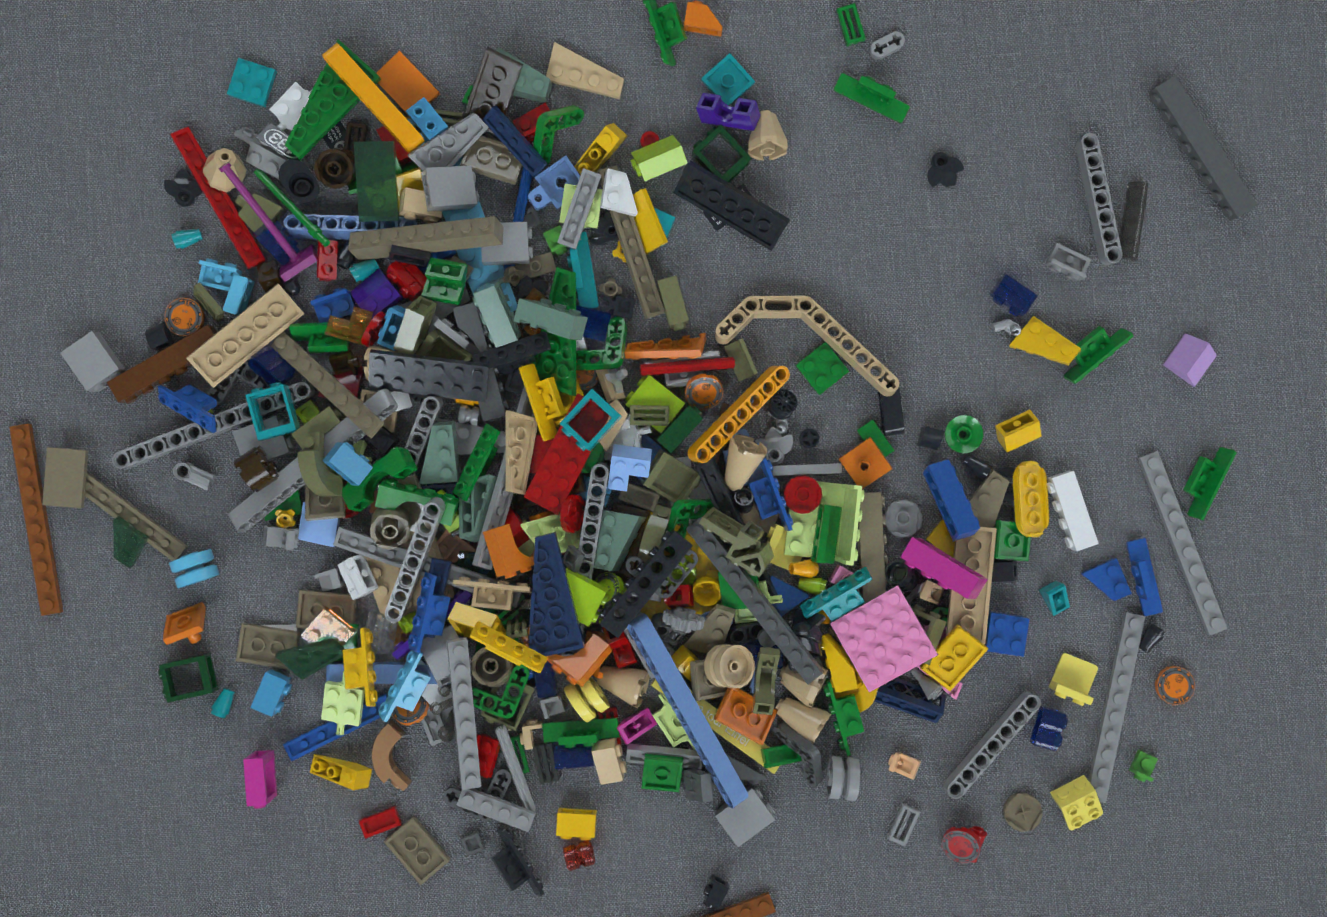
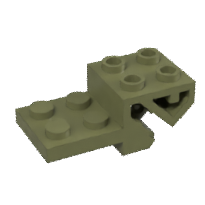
M714 507L701 518L699 524L706 531L714 532L724 542L732 543L726 555L732 564L745 568L752 576L760 577L764 573L774 555L769 542L760 543V539L764 535L763 528L751 521L744 526Z

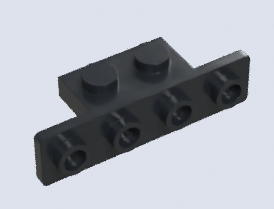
M543 331L503 346L474 354L472 358L474 362L489 364V370L497 368L500 374H508L516 368L537 362L535 355L551 350V345L547 333Z
M499 828L497 833L506 847L491 857V860L510 891H514L524 882L528 881L537 896L544 895L545 893L542 890L544 888L543 884L538 878L534 877L532 866L523 859L522 856L524 854L521 848L515 846L512 841L514 838L508 829Z

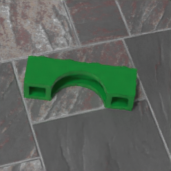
M401 447L391 449L386 456L374 462L372 470L359 486H354L347 482L346 486L342 488V497L348 509L361 512L373 503L374 490L383 477L391 475L392 477L404 480L415 472L418 468L409 450Z
M384 479L379 484L375 507L395 511L404 502L413 501L425 506L433 497H439L445 502V510L440 524L451 526L455 521L460 499L455 498L452 494H439L433 489H420L414 484H401L395 479ZM431 505V509L438 512V508L435 505Z

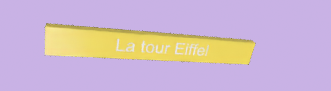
M654 679L650 686L664 695L658 682ZM705 700L696 701L714 732L764 767L761 749L769 748V746L765 743L759 745L714 720L718 709ZM779 766L766 769L775 774Z

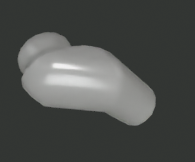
M1004 319L991 324L994 333L1005 330L1014 336L1021 333L1020 325L1011 319Z
M773 417L776 421L777 432L780 434L785 433L788 430V419L781 420Z

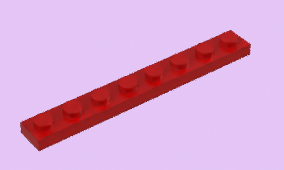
M189 127L171 133L170 136L247 269L265 262L262 252L244 221L238 215V211L227 192L210 187L207 178L203 174L207 158Z

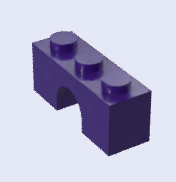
M702 93L696 107L701 123L751 131L755 130L761 116L756 100L738 98L735 106L732 107L725 104L720 95Z

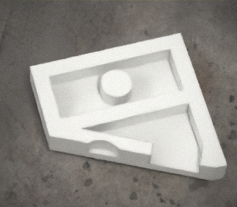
M609 168L606 170L600 208L631 216L637 215L638 211L627 173Z

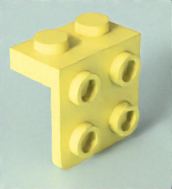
M777 524L774 527L770 526L766 537H768L767 542L770 543L774 555L771 563L789 571V564L800 562L802 557L784 555L786 531L784 527Z
M1063 653L1049 688L1055 691L1054 695L1064 699H1066V696L1073 698L1072 702L1084 706V703L1091 705L1094 698L1089 696L1088 693L1098 667Z
M1084 775L1050 792L1052 798L1061 809L1069 830L1080 828L1082 825L1097 819L1103 814L1096 790Z

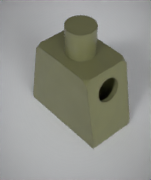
M254 193L252 196L276 226L286 213V210ZM239 195L235 203L242 207L238 215L259 237L265 240L271 232L243 196Z

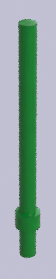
M255 169L254 174L308 229V233L324 247H327L330 241L323 235L318 225L313 224L262 170Z

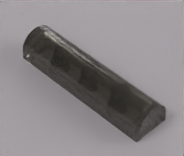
M1134 181L1127 184L1119 238L1122 249L1121 259L1138 260L1149 186L1145 182Z

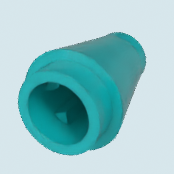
M200 229L179 230L171 234L176 249H184L203 240Z
M375 259L353 264V267L349 268L355 281L361 280L362 282L379 269V266Z
M224 688L211 706V714L226 718V715L230 713L235 692Z

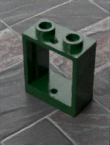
M722 125L718 128L714 126L706 134L708 137L702 141L700 139L692 147L694 149L692 156L704 169L729 183L751 163L752 158ZM719 135L741 157L723 175L701 153Z
M688 406L657 441L667 451L672 453L703 420L701 417L703 413L695 406L693 408Z
M211 652L159 665L158 675L163 682L162 693L167 703L210 694L219 690ZM198 661L204 689L176 695L170 668Z

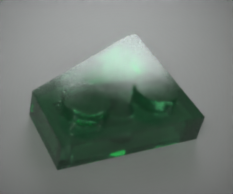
M118 516L113 520L114 558L126 567L131 568L136 563L149 537Z

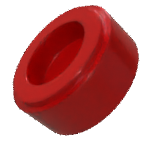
M645 132L640 139L641 147L643 148L659 141V137L655 132Z

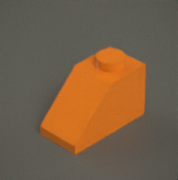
M700 1L688 2L684 31L721 37L723 27L709 7Z

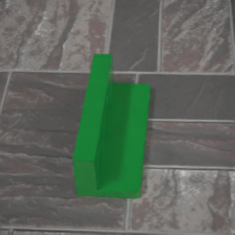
M819 505L811 561L834 564L841 507Z

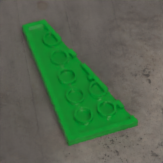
M337 39L336 43L346 51L376 85L381 80L380 76L344 43ZM328 63L324 70L321 71L308 97L309 100L306 106L303 107L301 116L285 143V147L299 160L360 101Z
M556 267L549 296L552 305L557 303L566 306L568 311L569 309L576 310V272ZM541 328V332L545 331L547 333L551 350L535 355L537 362L533 364H535L540 381L554 377L558 391L576 396V340L549 333Z

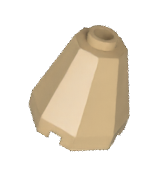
M769 110L760 111L759 121L755 130L751 131L749 138L748 155L757 160H764L763 156H769V160H775L786 155L788 148L787 139L776 114Z
M226 148L210 154L203 168V174L207 178L210 187L223 192H229L231 189L236 188L226 174L219 170L223 164L229 162L231 164L230 168L242 183L247 171L240 157L232 150Z
M788 665L787 667H782L779 677L782 678L781 683L804 705L812 708L817 700L816 696H818L823 687L828 669L821 667L824 673L809 684L804 681L799 673H792Z

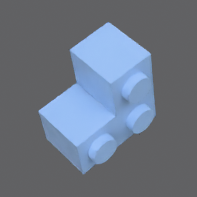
M613 444L608 489L627 491L629 475L648 478L652 449Z

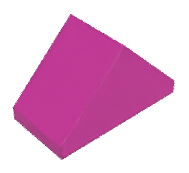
M645 708L623 719L618 725L617 730L627 745L657 725L649 708Z

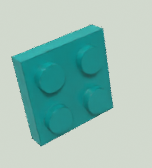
M730 53L701 78L705 86L713 94L720 95L722 101L729 106L755 84L754 79Z
M238 58L227 95L266 107L277 71Z

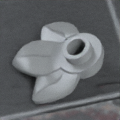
M771 427L766 434L765 440L757 439L756 443L761 442L768 451L766 459L770 460L772 465H778L783 462L785 454L791 451L793 436L786 435L783 437L782 434L777 432L775 427ZM774 452H777L779 455L777 459L773 458Z

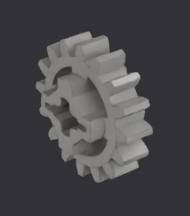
M678 606L676 609L664 610L662 622H665L666 625H671L673 630L690 633L691 630L703 629L705 619L700 614H695L696 611L693 609Z

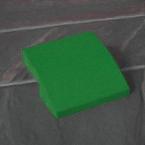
M430 257L425 272L427 280L421 296L428 300L460 305L468 265L466 263Z

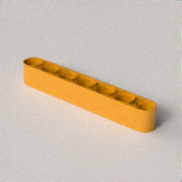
M335 43L322 54L328 65L408 153H411L425 142L421 134L338 43Z
M770 366L688 449L689 459L699 463L708 462L788 381L790 376L788 368L785 366ZM777 371H779V377H778V378L776 377V372H777ZM764 384H766L767 387L765 391L763 390ZM753 396L754 401H753V404L751 405L750 399H751V397ZM740 409L741 415L738 418L737 412ZM725 423L728 424V428L726 431L724 430ZM712 436H714V438H715V441H714L713 444H711V438H712ZM699 450H701L702 453L700 458H698L697 456Z

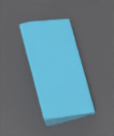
M235 274L223 311L238 316L247 309L255 281Z

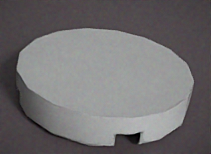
M905 499L896 500L885 509V527L892 535L901 538L909 537L920 529L922 513L915 503Z

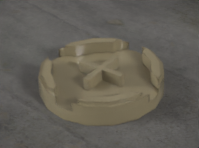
M1025 792L1011 795L1003 807V816L1006 822L1014 830L1020 832L1036 828L1043 816L1040 802L1034 796Z

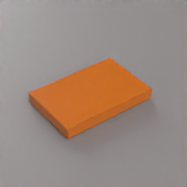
M400 51L376 72L381 78L378 84L405 113L407 109L423 97L430 104L440 95V92Z
M727 688L714 720L753 742L763 745L778 710L774 708L772 715L753 713L752 695L740 688Z

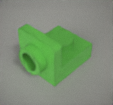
M560 225L543 233L552 254H557V256L568 251L567 248H570L557 243L562 230Z
M1138 750L1129 771L1135 774L1134 778L1142 782L1146 780L1153 782L1154 778L1151 777L1158 758Z

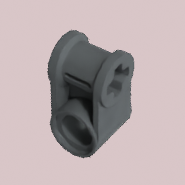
M663 613L654 614L651 622L661 640L674 646L678 645L680 638L687 633L673 630L671 625H666L665 622H662Z

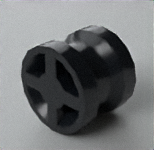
M814 429L803 430L799 436L800 444L806 448L815 447L820 440L818 432Z

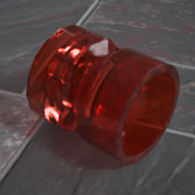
M590 840L581 841L578 846L575 844L563 846L564 858L569 872L580 869L581 865L588 867L596 864Z

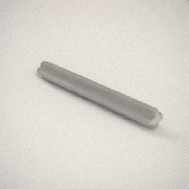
M505 725L498 726L495 732L522 805L526 809L535 811L534 801Z

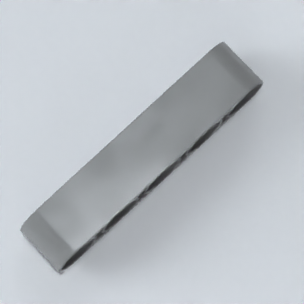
M428 396L424 399L404 448L415 454L416 460L414 462L417 468L428 444L432 426L437 421L443 406L441 397ZM429 399H433L436 401V408H431L429 406ZM422 417L430 420L429 426L423 425ZM415 435H420L423 438V443H417Z

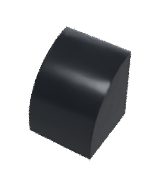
M162 322L145 331L150 349L158 351L175 343L166 322Z
M921 427L917 446L937 450L941 444L944 431L930 427Z
M1016 560L993 562L992 582H1012L1018 579Z

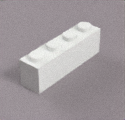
M1066 471L1048 477L1047 489L1053 496L1054 501L1052 504L1054 510L1059 514V525L1065 531L1067 547L1073 551H1079L1099 544L1074 471Z

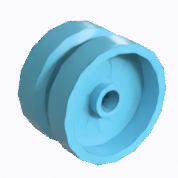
M211 549L201 552L196 551L169 562L172 573L185 571V574L179 575L174 579L177 589L220 575L217 565L203 566V564L214 559Z

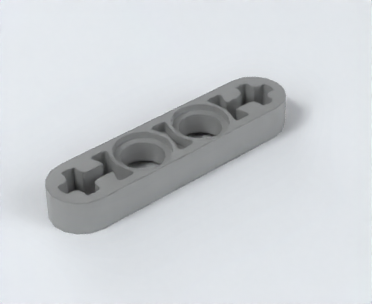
M842 463L773 466V471L771 472L773 476L842 473Z

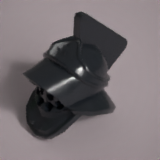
M796 609L792 627H790L814 659L822 657L820 648L822 633L819 625L825 621L826 617L816 613L806 619L802 610ZM788 660V667L792 673H798Z

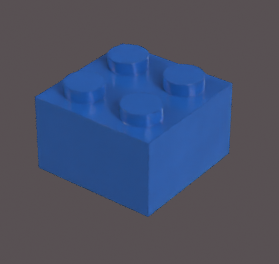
M989 611L986 644H984L988 647L987 651L1024 657L1030 619L1020 615Z

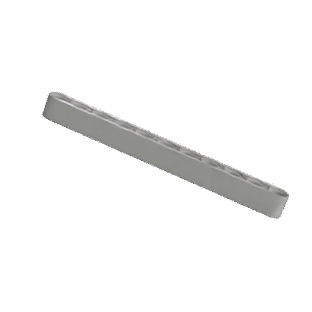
M298 382L289 386L294 405L310 400L315 395V388L309 383ZM306 386L308 388V393L305 396H302L300 392L301 388ZM282 392L257 399L262 418L287 409L283 401ZM267 400H270L272 403V406L269 410L265 408V402ZM246 402L215 414V421L218 425L215 433L194 422L118 451L113 455L112 463L120 469L133 468L253 422L252 417H249L247 414L248 403ZM231 414H234L236 417L234 423L229 421ZM196 427L200 432L198 437H195L193 434ZM178 434L181 436V442L179 444H177L175 440ZM160 441L163 443V449L161 451L158 449V443ZM142 448L145 450V456L143 458L140 456V450ZM124 455L127 457V463L125 465L122 463V457Z
M388 389L378 391L363 403L382 421L398 408V404ZM346 417L324 435V458L337 442H347L353 446L366 434ZM298 457L278 473L279 477L277 480L259 492L255 491L229 513V518L237 532L241 533L249 530L306 484L300 472Z
M604 462L596 463L591 470L578 549L585 555L582 563L586 562L590 565V569L587 571L582 570L580 567L578 573L591 580L593 578V567L610 473L609 466ZM597 467H603L606 471V474L604 476H598L595 472V469ZM599 486L602 488L603 493L595 495L592 488ZM596 505L599 508V513L592 514L589 507ZM589 524L594 525L596 532L589 533L586 526ZM586 543L591 544L593 551H585L583 545ZM581 623L580 628L583 636L585 625ZM581 649L563 652L561 656L574 655Z

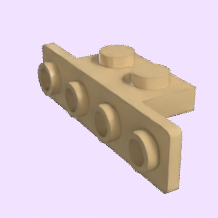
M459 577V580H453V584L456 586L474 588L471 606L477 608L511 611L514 592L532 593L533 590L531 587H528L527 583H517L516 586L509 585L507 581H497V584H493L487 579H478V582H473L471 578Z

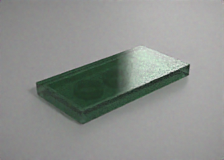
M394 141L354 142L359 222L399 221Z

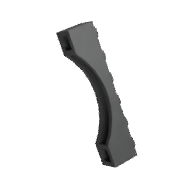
M474 303L453 308L458 328L474 341L479 351L483 352L492 349V343H488L486 337L489 331L487 325L482 323L479 307H476ZM497 368L489 370L486 402H478L483 421L505 416L506 411L509 410L508 401L503 399L502 396L504 386L502 380L498 381L496 373H499Z

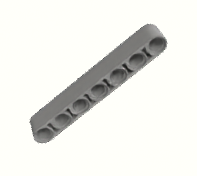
M1087 133L1077 140L1076 152L1098 257L1103 265L1110 266L1121 260L1122 249L1099 140L1095 134ZM1084 140L1090 143L1089 148L1084 145ZM1088 158L1093 160L1094 166L1088 164ZM1092 177L1097 179L1098 185L1092 183ZM1096 196L1102 199L1101 204L1096 201ZM1100 214L1105 216V223L1100 220ZM1104 233L1109 235V242L1104 239ZM1108 251L1113 254V260L1108 258Z
M433 497L423 507L385 610V617L390 622L400 621L410 604L445 510V502L439 497ZM431 505H435L438 508V512L433 511ZM424 522L429 523L431 529L426 528ZM418 540H422L425 546L419 545ZM411 557H415L419 563L413 562ZM405 574L410 575L412 580H408ZM399 591L403 592L406 597H402ZM393 608L397 609L399 614L395 613Z
M1028 691L1021 693L947 777L943 787L953 799L961 798L1041 706L1038 696ZM1032 697L1033 703L1027 706V699ZM1016 712L1021 714L1018 720L1013 719ZM1004 726H1008L1007 733L1001 734V729ZM995 741V746L988 749L989 742ZM983 755V760L980 763H976V757ZM965 770H970L968 777H963ZM953 784H958L957 790L950 792V787Z

